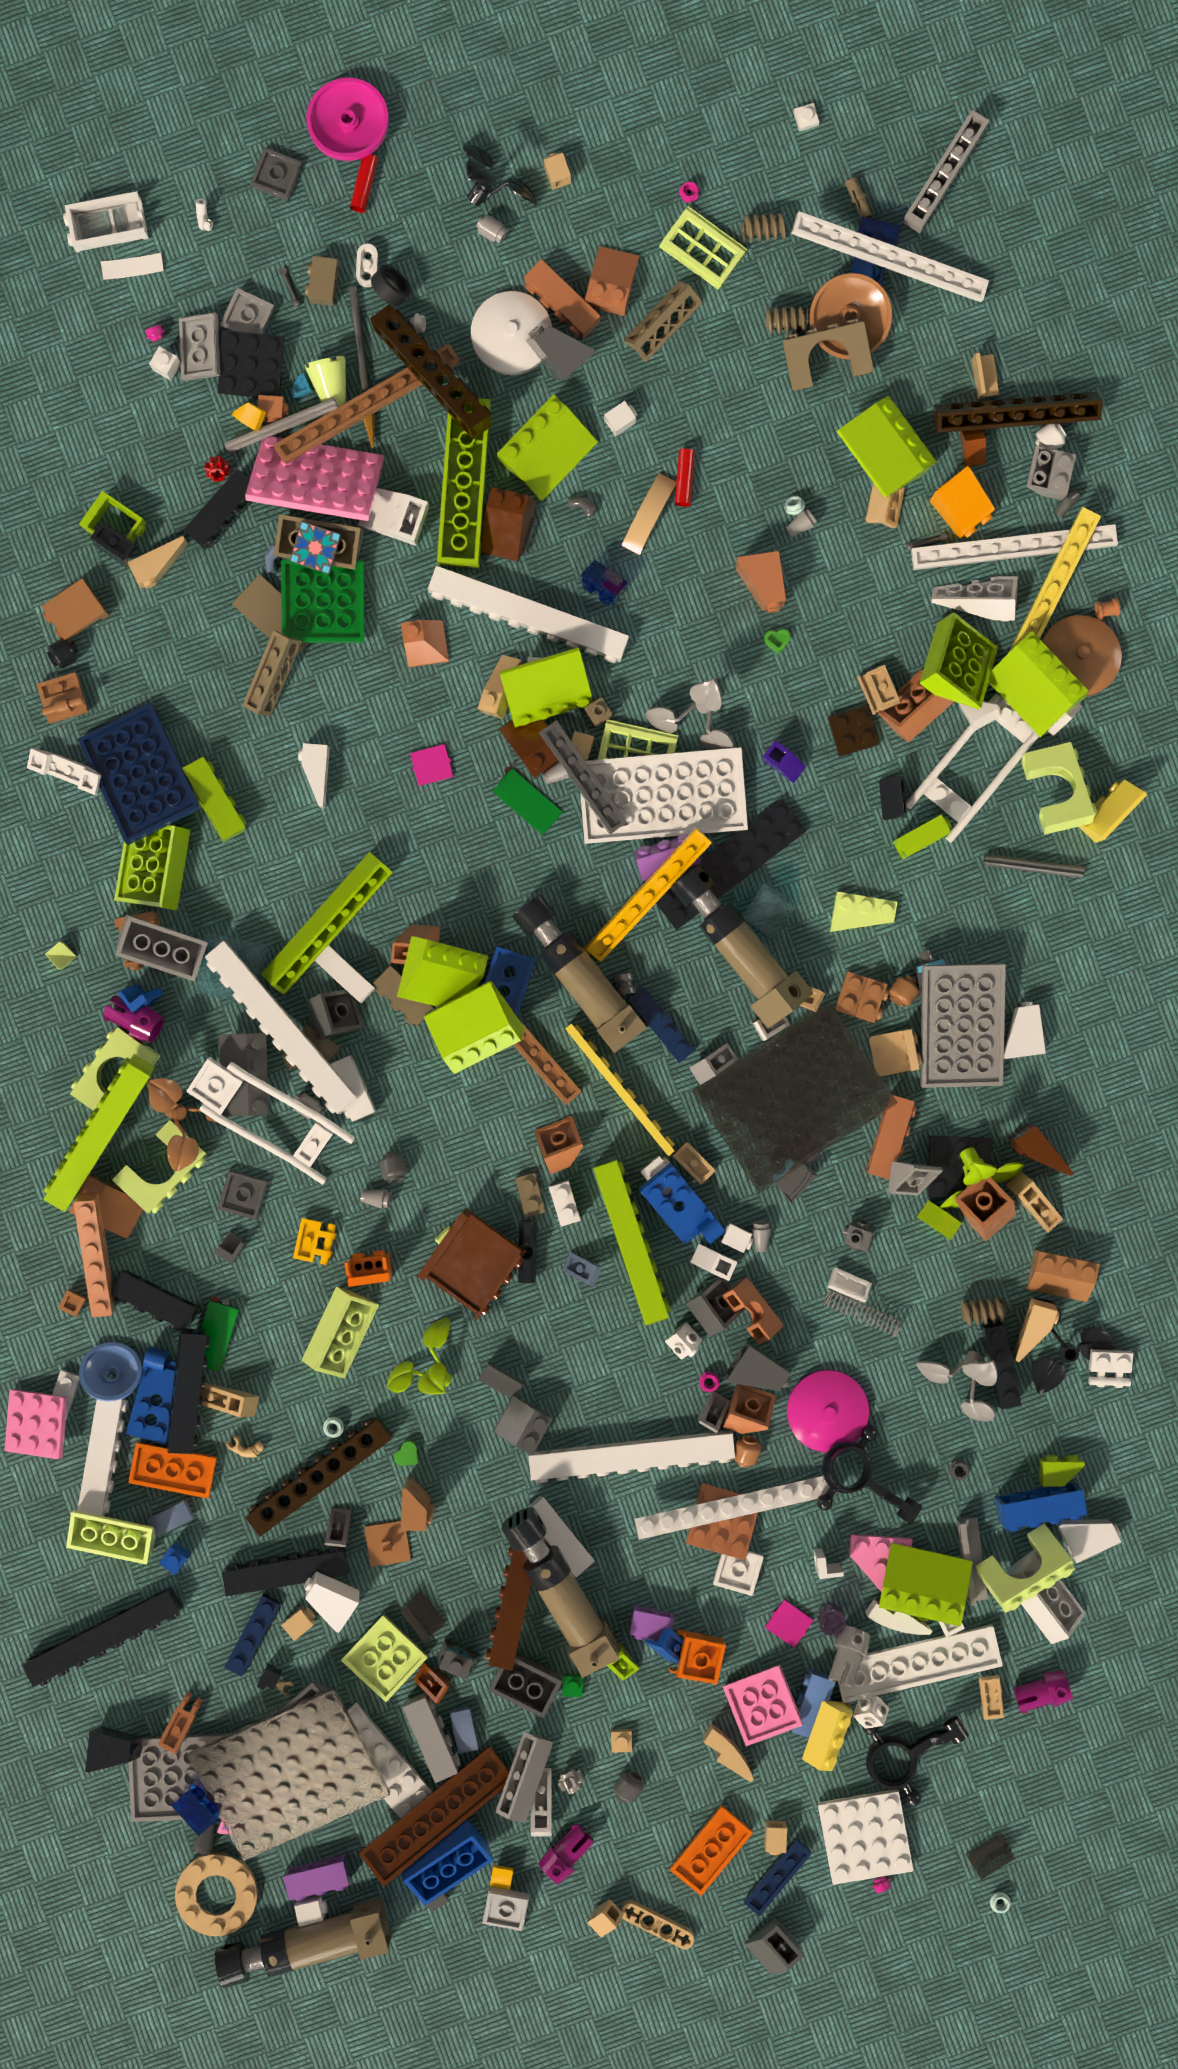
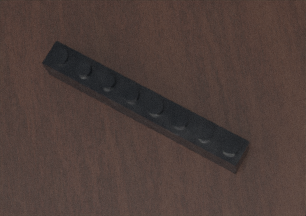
M170 1586L27 1659L22 1664V1667L32 1687L38 1684L42 1687L51 1682L52 1677L56 1675L62 1677L70 1672V1668L74 1666L79 1668L88 1663L87 1659L93 1656L97 1659L106 1654L107 1649L111 1647L116 1649L122 1646L126 1639L131 1638V1640H134L143 1634L142 1631L148 1628L150 1631L161 1625L160 1622L166 1619L169 1622L179 1616L178 1613L183 1607L173 1587Z

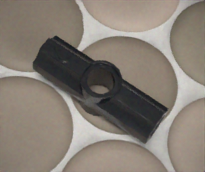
M519 1221L518 1246L520 1248L531 1247L533 1254L530 1257L522 1256L525 1260L518 1269V1283H536L537 1221Z

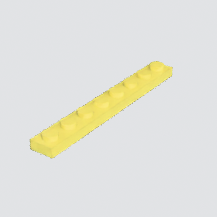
M1084 507L1080 509L1010 651L1030 632H1033L1040 639L1101 518L1100 515Z
M570 1024L566 1027V1031L668 1156L674 1152L672 1147L675 1144L668 1135L665 1138L659 1132L662 1128L655 1119L652 1122L646 1116L649 1114L642 1104L639 1106L634 1101L636 1096L629 1088L626 1090L623 1088L621 1077L616 1072L614 1074L610 1072L608 1067L611 1065L603 1056L601 1058L597 1056L595 1051L598 1049L590 1040L588 1042L584 1040L582 1036L585 1033L578 1024L576 1026Z

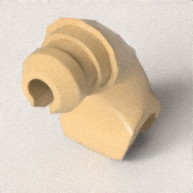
M233 1436L236 1445H231L229 1441L226 1442L228 1449L243 1457L255 1458L264 1450V1445L261 1442H257L254 1446L252 1445L248 1448L241 1446L238 1436Z

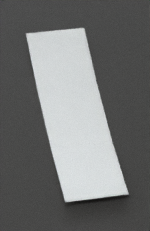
M161 253L121 260L101 261L103 280L164 271Z

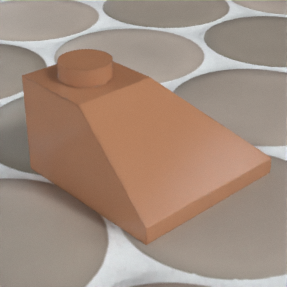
M417 620L401 623L409 668L449 662L443 620Z
M572 1116L534 1130L550 1174L570 1167L583 1148Z
M737 1384L723 1427L741 1434L768 1430L776 1395L751 1386Z

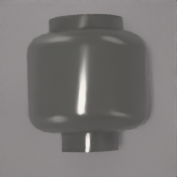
M389 1152L384 1154V1158L379 1161L383 1180L388 1181L390 1184L404 1180L408 1173L404 1156L396 1155V1152Z
M634 1771L623 1772L613 1786L616 1798L622 1803L635 1802L644 1789L642 1777Z

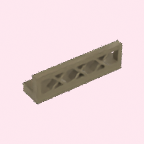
M679 281L627 335L624 342L627 346L635 349L642 360L647 362L702 304L701 300L689 284ZM691 296L694 300L693 304L689 308H684L685 300ZM674 311H679L678 319L675 323H670L671 315ZM660 326H665L664 334L656 338L657 329ZM646 341H651L650 349L644 353L640 347Z
M273 630L242 706L258 715H272L302 643L301 640L288 637Z

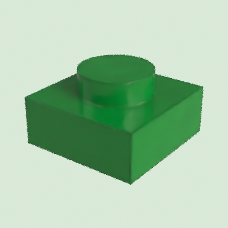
M563 1674L562 1697H583V1678L581 1674Z

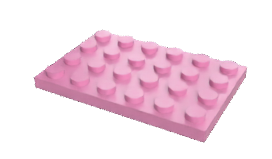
M269 436L262 439L245 494L247 501L365 521L369 520L384 463V455L320 444L285 465L274 448V444L284 438Z

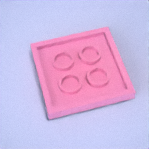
M18 1389L10 1390L5 1451L53 1459L63 1458L68 1397Z
M780 1665L723 1686L746 1746L803 1725Z

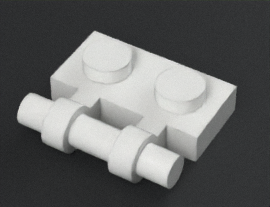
M1091 1349L1089 1370L1097 1372L1096 1377L1089 1376V1385H1096L1097 1387L1110 1385L1115 1386V1388L1131 1386V1379L1123 1378V1373L1132 1372V1351ZM1105 1372H1115V1377H1105Z

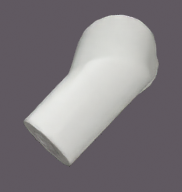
M199 198L196 200L198 226L202 231H211L213 222L210 219L207 220L206 200Z

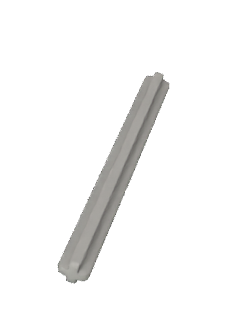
M335 398L329 399L261 427L259 431L254 430L225 442L226 450L229 453L329 413L338 408V403Z

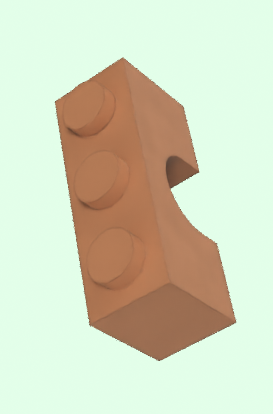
M747 1277L736 1282L722 1295V1298L733 1312L741 1308H745L750 1312L752 1322L746 1329L758 1345L770 1340L784 1326Z

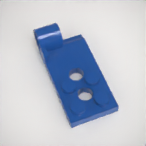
M496 947L485 983L492 981L497 990L502 986L510 990V994L503 998L518 1017L536 959ZM506 968H514L516 975L513 978L506 977L504 975Z
M671 1163L638 1188L684 1245L699 1233L704 1236L709 1244H712L726 1232ZM666 1187H671V1192L668 1195H662V1191ZM683 1201L679 1209H674L676 1202Z
M149 1346L145 1354L142 1377L126 1434L165 1445L176 1361L169 1360V1351ZM154 1394H159L162 1397L160 1405L152 1402ZM148 1414H154L157 1417L156 1424H149L146 1417Z

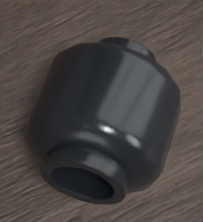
M62 638L48 646L49 651L46 653L54 667L58 666L63 669L77 661L76 653L79 650L73 641L69 643L68 640Z

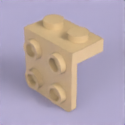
M912 1029L876 1035L869 1038L875 1074L877 1076L920 1070L919 1065L922 1064L920 1053H916L915 1045L918 1044L916 1033H912Z

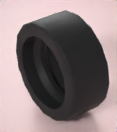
M382 265L371 277V285L374 291L383 301L390 305L400 306L411 293L410 285L406 278L392 266Z

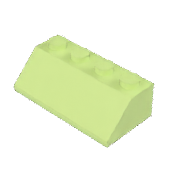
M336 1286L301 1361L315 1371L345 1379L379 1304L352 1291Z
M72 1510L66 1548L147 1564L153 1552L156 1534L152 1526Z

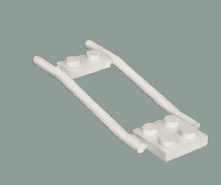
M995 694L988 702L999 705L1001 715L995 721L1023 742V744L976 802L970 806L937 779L975 732L971 725L967 727L936 767L906 801V807L911 809L924 794L958 823L951 830L952 833L948 834L945 838L950 843L960 834L1020 761L1023 753H1026L1039 738L1029 725L998 694Z
M209 1057L187 1089L188 1093L203 1102L199 1109L201 1112L288 1161L322 1185L327 1178L314 1170L311 1165L330 1137L335 1133L350 1144L355 1139L353 1135L322 1114L253 1076L232 1061L226 1068ZM244 1080L316 1120V1123L294 1155L221 1115Z

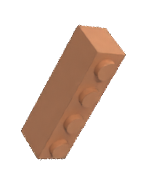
M542 259L524 276L525 288L532 295L535 293L545 308L548 309L550 307L555 312L554 316L561 323L565 322L574 336H580L584 340L600 323V315Z
M891 1094L888 1095L865 1171L866 1173L890 1179L892 1161L897 1162L898 1157H902L905 1146L902 1143L904 1137L907 1138L911 1126L908 1123L916 1112L914 1101Z

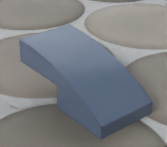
M185 1499L149 1517L147 1522L149 1526L154 1527L155 1537H158L195 1517Z
M470 1707L451 1710L450 1717L458 1753L479 1750Z

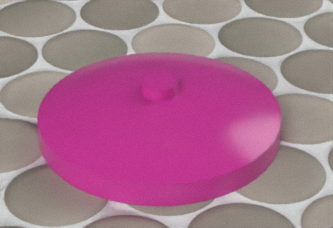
M340 78L325 84L314 94L307 109L306 121L310 137L321 152L337 160L353 161L368 156L382 144L389 127V113L384 98L374 86L357 78Z
M818 1370L803 1377L792 1389L787 1402V1418L794 1435L804 1445L816 1451L827 1452L837 1443L844 1441L855 1443L860 1438L862 1429L867 1426L869 1405L863 1389L852 1377L836 1370Z

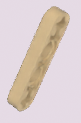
M626 1900L622 1904L621 1911L624 1913L622 1918L625 1921L681 1949L692 1947L694 1935L688 1927L634 1900ZM633 1907L634 1913L631 1912L628 1915L626 1909ZM642 1911L639 1920H637V1914L639 1915V1912ZM651 1915L654 1918V1922L650 1925L643 1923L644 1916ZM663 1925H670L672 1931L669 1934H664L661 1931ZM687 1934L689 1940L682 1942L680 1936L684 1937Z

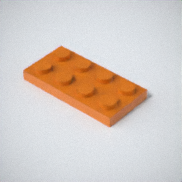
M137 1441L128 1483L209 1499L217 1457L195 1452L193 1454L168 1453L164 1446Z
M721 1804L671 1864L669 1869L702 1896L750 1838L753 1830Z

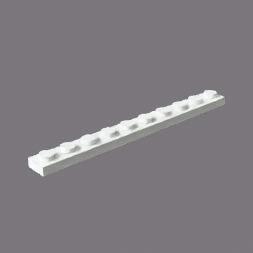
M799 211L796 215L791 234L978 302L984 300L989 280Z
M1116 525L1097 526L1085 550L1117 546ZM1070 530L912 548L913 570L1059 553Z
M823 1476L637 1518L634 1520L638 1538L640 1540L814 1500L820 1495L826 1494L829 1486Z

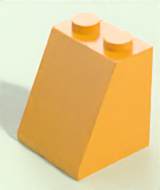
M969 466L939 488L930 499V503L959 539L964 536L970 537L977 531L975 528L980 523L985 525L993 518L991 514L995 510Z

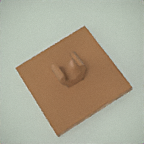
M401 1520L364 1526L371 1567L411 1561L407 1531L401 1530Z

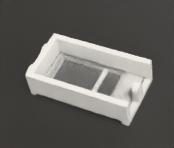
M137 191L65 205L66 213H63L65 225L69 226L70 231L67 234L69 245L73 246L77 253L82 250L139 239H149L142 201Z

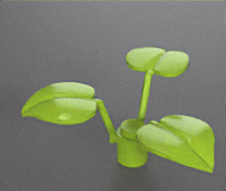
M974 1147L967 1148L960 1153V1157L965 1165L963 1166L965 1172L963 1182L966 1184V1188L993 1176L992 1179L996 1183L1006 1182L1015 1177L1025 1165L1024 1162H1013L1005 1164L997 1170L995 1166L985 1164L983 1159L979 1158ZM958 1191L951 1195L940 1208H958L959 1206L954 1199L963 1191Z
M449 1317L432 1323L423 1335V1344L426 1347H430V1352L437 1363L433 1364L425 1373L413 1370L414 1364L411 1361H404L398 1364L389 1375L387 1382L388 1390L394 1393L405 1391L411 1385L413 1375L416 1374L421 1376L418 1380V1389L422 1393L430 1395L446 1393L445 1387L450 1384L452 1376L447 1372L445 1365L439 1360L434 1348L442 1347L448 1338L450 1330Z

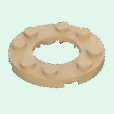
M210 1852L208 1855L203 1854L193 1859L181 1873L175 1890L176 1906L182 1919L193 1930L208 1936H224L239 1930L253 1914L258 1898L257 1882L249 1866L241 1859L238 1860L225 1852ZM219 1875L225 1877L232 1882L235 1888V1903L225 1913L212 1914L201 1908L197 1901L196 1892L198 1885L209 1876Z

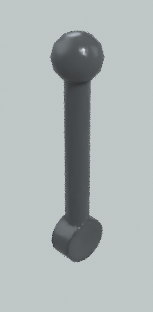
M282 267L279 269V274L287 284L294 300L293 305L300 307L301 301L297 299L287 277V269Z
M943 533L937 538L914 544L908 543L906 548L911 551L912 548L938 541L946 542L948 536Z

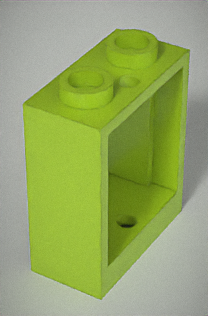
M101 491L79 525L92 535L95 531L93 528L111 504L136 522L126 536L127 539L134 542L137 536L140 537L144 533L146 522L104 491Z
M941 814L893 841V844L903 860L952 833L950 831L952 826L946 817L943 818Z

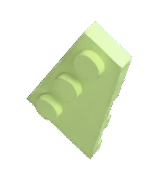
M836 892L830 932L893 923L898 902Z

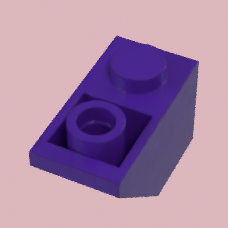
M776 740L761 758L762 761L793 784L806 768L792 752Z

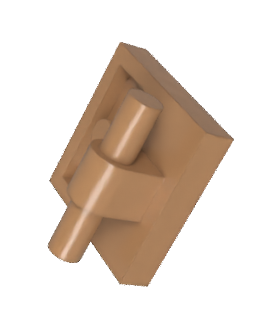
M76 672L36 684L43 704L41 710L43 715L47 717L49 724L89 712Z

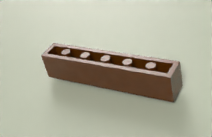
M510 1545L508 1556L511 1557L510 1565L505 1566L503 1577H506L507 1580L505 1586L501 1585L499 1598H502L501 1607H496L494 1618L498 1619L496 1627L491 1629L489 1639L493 1640L492 1648H487L485 1660L489 1661V1666L512 1671L532 1582L523 1569V1565L528 1557L523 1550L514 1551Z

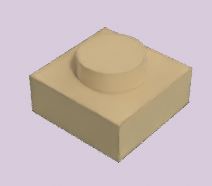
M810 987L813 994L800 1006L816 1012L825 993Z
M631 1729L611 1730L612 1753L632 1752Z

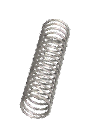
M832 1289L828 1291L823 1306L827 1304L828 1307L833 1295L836 1293L835 1300L831 1306V1309H833L838 1296L840 1295V1300L835 1311L838 1310L841 1300L845 1297L840 1313L842 1312L846 1301L849 1299V1303L844 1312V1315H846L851 1302L854 1301L852 1309L848 1315L850 1317L854 1306L858 1302V1306L854 1313L853 1319L856 1317L858 1309L862 1305V1310L857 1319V1321H859L864 1308L867 1306L866 1313L862 1319V1323L866 1318L867 1312L871 1308V1313L867 1319L866 1325L869 1323L871 1315L875 1311V1316L870 1325L872 1327L877 1314L880 1312V1316L875 1325V1329L879 1324L880 1318L884 1314V1319L880 1325L879 1331L882 1329L885 1319L889 1316L888 1322L883 1332H886L889 1322L893 1318V1322L888 1331V1335L890 1334L893 1328V1324L896 1320L897 1326L895 1327L892 1336L896 1337V1335L898 1334L902 1324V1320L899 1321L898 1318L894 1320V1317L890 1318V1315L886 1316L885 1313L881 1314V1311L877 1312V1309H874L872 1311V1307L868 1308V1305L864 1306L863 1303L859 1305V1301L855 1303L854 1299L851 1300L850 1297L846 1299V1295L842 1297L841 1293L837 1295V1291L833 1293Z

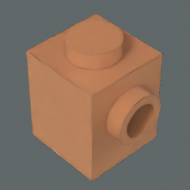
M258 395V407L266 411L263 421H267V424L288 416L289 404L285 402L284 397Z

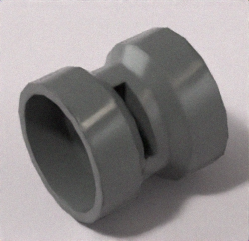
M634 973L614 976V982L618 986L616 990L620 995L637 993L636 986L632 985Z

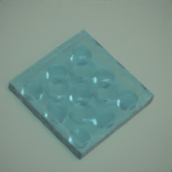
M207 933L206 941L208 944L202 958L195 993L237 1001L232 995L235 992L230 986L226 988L219 980L221 978L217 971L213 973L206 965L208 960L205 956L221 942L225 941L261 982V973L264 970L268 945Z

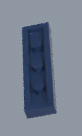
M644 987L628 999L679 1063L695 1051Z
M265 1594L261 1596L224 1667L225 1669L241 1677L243 1676L281 1604L280 1602Z
M795 1838L786 1848V1853L781 1854L743 1900L744 1904L760 1916L812 1854L811 1850Z

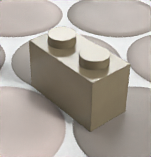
M313 256L312 263L308 264L310 282L306 283L305 296H308L310 303L335 306L339 273L337 259Z

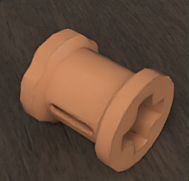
M1112 598V601L1100 603V601L1095 602L1097 619L1101 620L1103 617L1110 615L1119 616L1120 606L1118 599Z

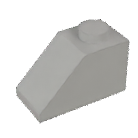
M726 1043L689 1068L701 1085L732 1065L738 1058L729 1044Z

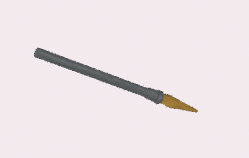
M356 286L349 287L361 389L362 393L370 389L358 290ZM375 414L363 419L372 448H374Z

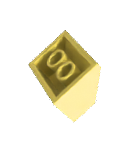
M1126 780L1119 783L1117 781L1114 782L1108 789L1110 793L1106 797L1101 796L1094 803L1097 815H1095L1093 823L1079 826V828L1095 843L1105 840L1147 796V793Z
M822 1701L802 1757V1760L820 1771H833L837 1763V1756L844 1743V1736L851 1723L850 1719L853 1714L851 1705L848 1702Z

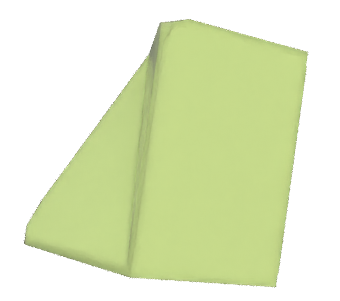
M59 941L45 954L59 970L64 969L77 957L64 941Z

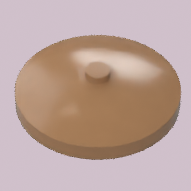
M848 273L830 279L818 290L812 301L809 314L811 330L818 328L819 332L827 330L826 326L839 324V327L847 325V321L859 319V322L864 321L869 349L870 353H872L886 339L891 327L892 308L887 293L878 282L862 274ZM825 340L818 343L823 350L832 356L849 359L846 349L840 343L833 340Z
M1083 615L1064 618L1054 624L1042 639V642L1088 690L1087 697L1098 694L1107 688L1119 672L1122 659L1119 641L1114 632L1105 623L1096 618Z

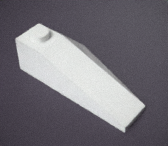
M997 576L991 577L988 582L979 583V580L971 581V584L965 586L957 583L934 587L932 603L991 620H1015L1018 577Z

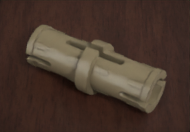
M857 177L851 178L845 182V186L852 198L851 203L856 207L860 220L863 222L870 219L873 213H871L866 201L867 196L862 192Z

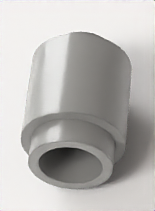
M488 214L485 217L481 216L476 225L478 233L493 243L501 244L508 233V229L505 228L503 223Z
M305 1092L302 1095L298 1094L295 1100L320 1114L324 1108L320 1105L321 1102ZM293 1109V1110H295L296 1112H298V1113H300L301 1115H303L304 1117L308 1118L309 1120L312 1119V1118H310L309 1116H307V1115L301 1113L300 1111H298V1110H296V1109Z

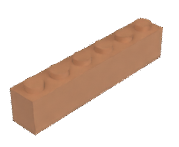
M99 1192L78 1193L73 1203L91 1316H112L116 1302L115 1296L111 1294L113 1282Z

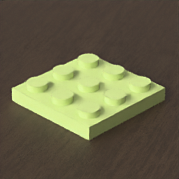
M383 1614L344 1655L341 1661L379 1697L387 1702L428 1658V1655Z

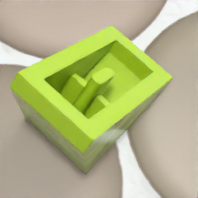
M927 1200L916 1216L949 1240L952 1239L962 1224L929 1200Z
M620 1643L618 1644L619 1659L607 1666L624 1681L638 1671L639 1667L623 1644Z

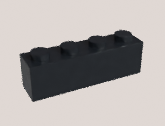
M237 468L186 526L184 532L204 550L208 547L212 548L216 544L220 533H225L231 526L230 522L234 517L237 518L243 513L244 506L248 503L245 494L250 479Z
M128 1270L121 1273L111 1293L116 1296L115 1299L124 1304L128 1302L134 1305L133 1308L142 1313L146 1311L152 1314V1318L157 1321L163 1322L165 1320L171 1323L170 1327L178 1331L180 1328L189 1327L199 1307Z
M996 1322L995 1324L980 1326L987 1360H994L997 1368V1381L993 1385L997 1406L1002 1410L1021 1406L1022 1403L1005 1325L1001 1322Z

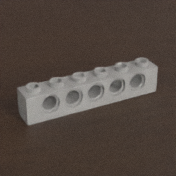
M974 110L970 112L906 213L903 221L905 225L919 234L921 233L985 132L990 120Z

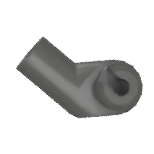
M1070 489L1055 510V513L1060 517H1064L1067 511L1080 500V492L1076 489Z
M587 497L568 498L569 508L581 507L585 510V516L593 517L595 515L596 506Z

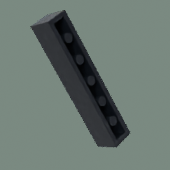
M180 1328L166 1439L168 1453L193 1454V1447H197L198 1436L195 1435V1430L200 1425V1415H197L198 1408L202 1407L200 1389L204 1388L205 1376H202L203 1368L207 1367L205 1348L208 1349L210 1337L207 1336L204 1329Z
M329 1546L327 1550L319 1551L316 1548L300 1555L299 1552H293L283 1558H279L278 1555L271 1556L266 1561L259 1562V1559H253L243 1565H239L238 1562L230 1563L222 1571V1578L227 1597L306 1583L309 1577L312 1578L316 1571L330 1578L347 1576L349 1566L345 1547Z

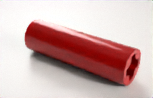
M372 154L361 159L350 203V209L359 213L366 212L378 158Z
M679 449L675 505L691 506L695 450Z

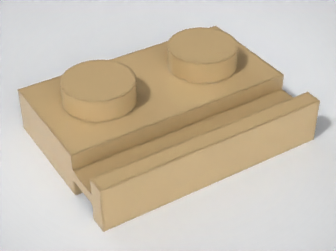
M885 665L857 677L873 715L880 710L883 711L901 703Z

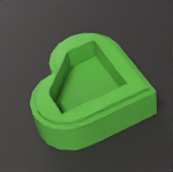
M780 629L777 632L770 630L764 636V643L779 655L791 639L790 632L786 629Z
M408 1440L402 1444L401 1449L397 1450L394 1454L396 1464L400 1466L418 1464L415 1442Z

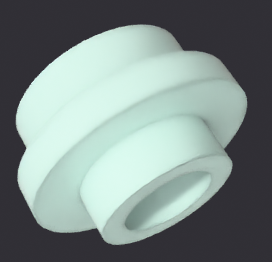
M799 496L790 497L785 502L787 514L798 515L805 508V503Z
M337 1417L328 1418L323 1425L324 1433L331 1438L340 1436L344 1430L342 1420ZM332 1423L336 1424L337 1430H332L330 1425Z
M996 1892L991 1896L990 1906L996 1913H1005L1010 1908L1011 1901L1006 1893ZM1002 1899L1003 1903L997 1904V1900Z

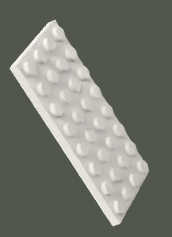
M741 748L585 761L627 821L622 827L609 834L581 795L585 844L680 836L683 834L689 835L695 828L702 833L748 830Z

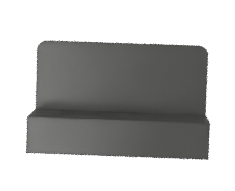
M488 1362L478 1379L510 1399L512 1395L517 1396L519 1390L524 1385V1381L491 1362Z

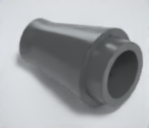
M204 1821L193 1842V1851L204 1855L209 1854L213 1848L214 1823Z

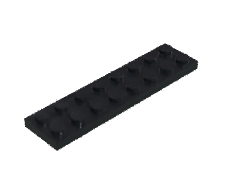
M782 799L749 823L748 830H740L701 860V865L716 883L709 888L714 896L717 897L716 899H719L806 832L805 828ZM694 865L692 868L686 871L683 875L680 876V878L675 883H677L680 879H682L685 875L691 872L698 865ZM670 888L656 902V905L676 931L700 913L693 903L684 907Z

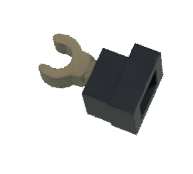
M267 1663L257 1687L264 1690L267 1686L274 1690L276 1686L283 1695L288 1696L289 1691L284 1686L290 1685L293 1687L294 1682L289 1679H279L282 1671Z

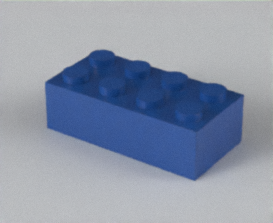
M1075 1482L1067 1483L1064 1487H1044L994 1497L998 1521L1009 1531H1018L1021 1527L1028 1525L1031 1528L1039 1527L1044 1522L1056 1524L1062 1522L1061 1519L1066 1518L1078 1520L1082 1518V1515H1087L1083 1490Z
M467 1819L402 1871L401 1875L403 1882L426 1906L494 1860L488 1842Z

